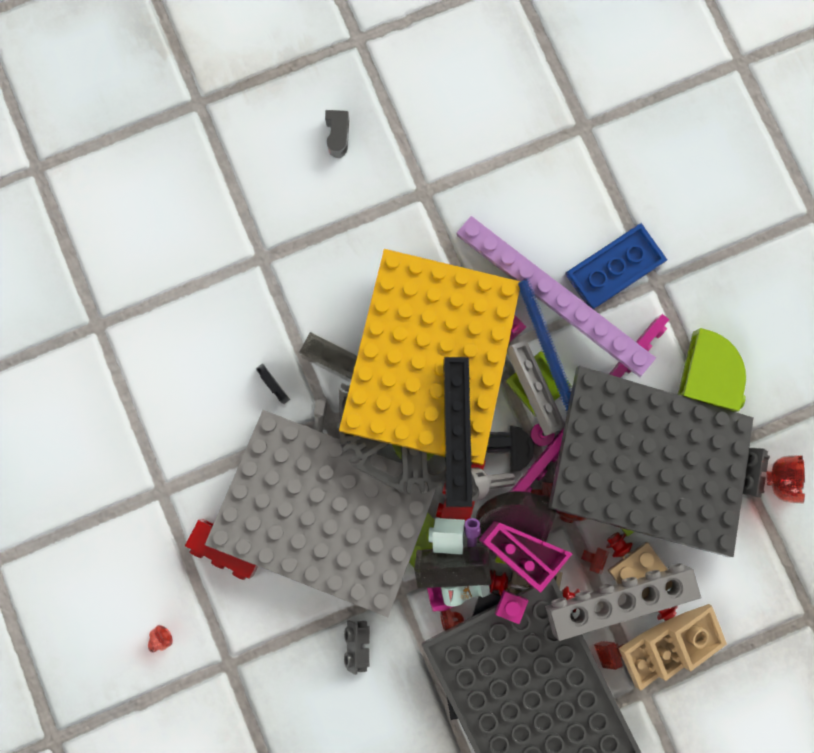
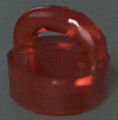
M450 609L440 611L443 631L464 621V617L459 612H451Z
M158 625L150 631L148 650L152 653L158 650L164 651L172 645V635L166 627Z

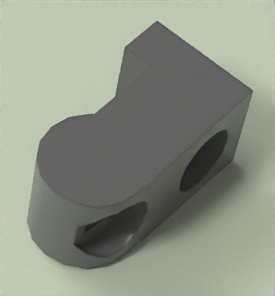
M325 110L326 125L331 127L330 135L327 137L328 151L331 156L341 158L345 156L348 150L349 112Z

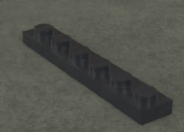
M444 357L446 507H472L469 357Z

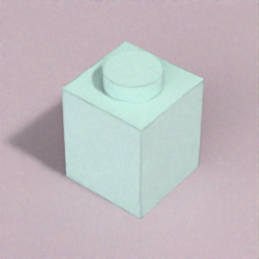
M435 519L434 528H429V542H433L434 553L463 554L465 520Z

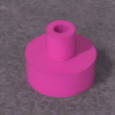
M539 423L532 427L530 437L535 445L547 446L554 440L555 432L543 436V430Z

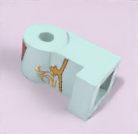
M476 567L455 574L442 581L440 585L444 604L451 607L461 605L464 601L478 595L482 598L490 595L487 575Z

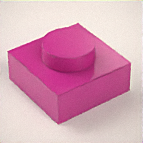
M504 590L495 614L520 624L528 600Z

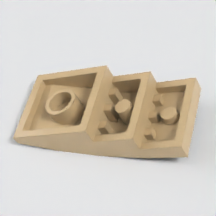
M707 604L656 625L621 646L619 651L634 686L641 691L659 677L667 681L683 668L691 672L727 645L712 605Z

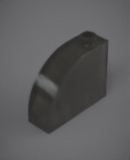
M521 491L499 494L486 501L475 514L474 519L480 522L481 529L480 536L477 537V543L484 545L479 541V538L494 521L546 542L557 510L548 508L550 497L547 495H537Z

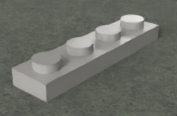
M527 341L509 346L507 354L545 436L564 428L565 423Z

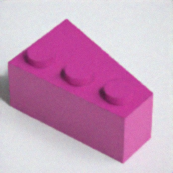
M496 521L479 538L480 542L540 593L573 554Z

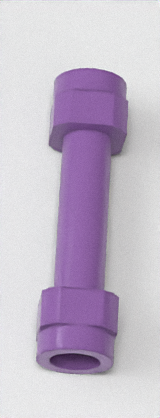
M474 518L467 519L464 524V532L467 537L464 563L468 568L477 567L480 562L477 550V537L480 536L481 529L480 522Z

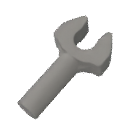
M318 398L314 410V430L323 433L327 399Z

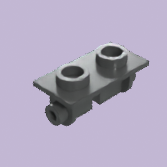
M749 448L743 489L744 495L761 498V494L765 492L766 477L761 476L762 472H767L770 456L768 451L763 448Z
M348 620L347 627L344 630V638L347 643L344 664L348 671L357 675V672H367V667L370 666L369 648H361V644H369L370 626H367V621H358L357 624Z

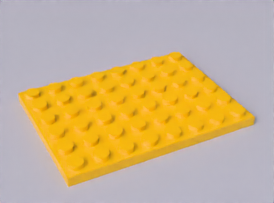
M384 249L339 432L445 457L444 357H469L471 463L482 466L484 464L520 291L518 283L521 281Z

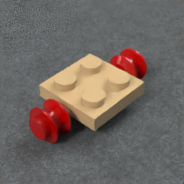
M617 532L607 539L608 544L606 548H613L614 550L612 557L623 558L608 569V572L617 584H622V580L629 577H636L637 579L645 577V573L649 571L660 570L662 572L668 570L648 542L643 543L630 552L633 543L625 542V533L620 535ZM671 580L665 585L666 591L672 587ZM649 587L642 591V598H646L649 595ZM678 605L658 611L657 619L667 621L677 614L676 609Z

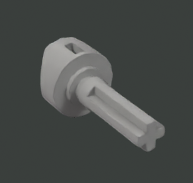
M478 467L472 468V501L484 499L489 489L514 486L515 475L509 473L486 475L482 469Z

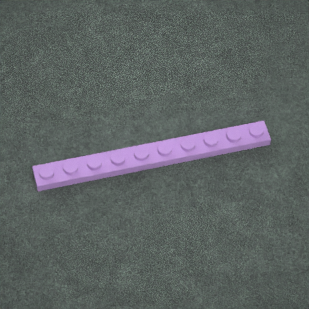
M471 216L458 230L457 236L510 278L517 281L530 280L529 283L531 285L529 287L532 286L530 289H533L531 292L534 291L535 297L639 378L656 359L650 352Z

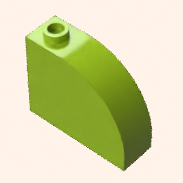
M703 328L693 331L678 395L733 412L740 411L746 400L744 395L746 369L740 353L729 340L716 332Z

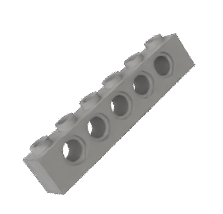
M682 563L668 566L669 570L662 572L660 570H653L645 573V577L642 578L629 577L623 579L622 584L615 586L613 584L602 585L595 592H578L574 598L568 600L566 598L555 599L551 601V605L545 606L552 633L561 641L701 599L694 569ZM671 580L672 588L666 591L665 585ZM649 587V595L646 598H642V591ZM623 594H626L625 603L619 605V597ZM602 601L603 608L601 611L595 612L594 607L596 603ZM579 608V616L576 619H571V612Z

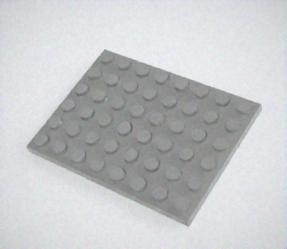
M262 410L205 545L388 617L437 487L427 493L428 486L424 482L425 491L420 493V486L413 484L411 486V494H408L406 491L407 484L404 483L403 494L354 468L353 466L358 464L361 459H358L355 463H350L349 460L355 456V452L353 450L342 451L344 446L350 443H344L340 447V439ZM376 453L371 456L370 462L374 467L394 477L402 473L401 463Z

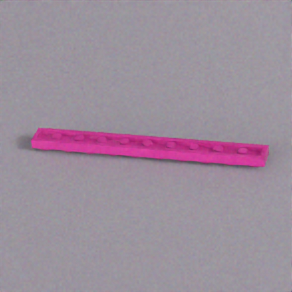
M663 314L656 317L636 342L649 351L652 348L650 342L655 337L657 339L660 338L667 330L665 325L669 319ZM618 362L609 374L621 378L625 372L629 374L631 371ZM562 428L552 443L546 447L509 491L508 494L514 499L518 500L520 497L524 499L533 489L530 485L534 480H541L548 470L545 467L550 461L554 463L558 460L564 428Z

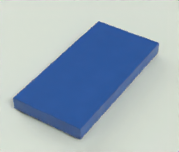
M640 223L567 271L565 275L584 303L594 310L665 263L668 259L643 224Z

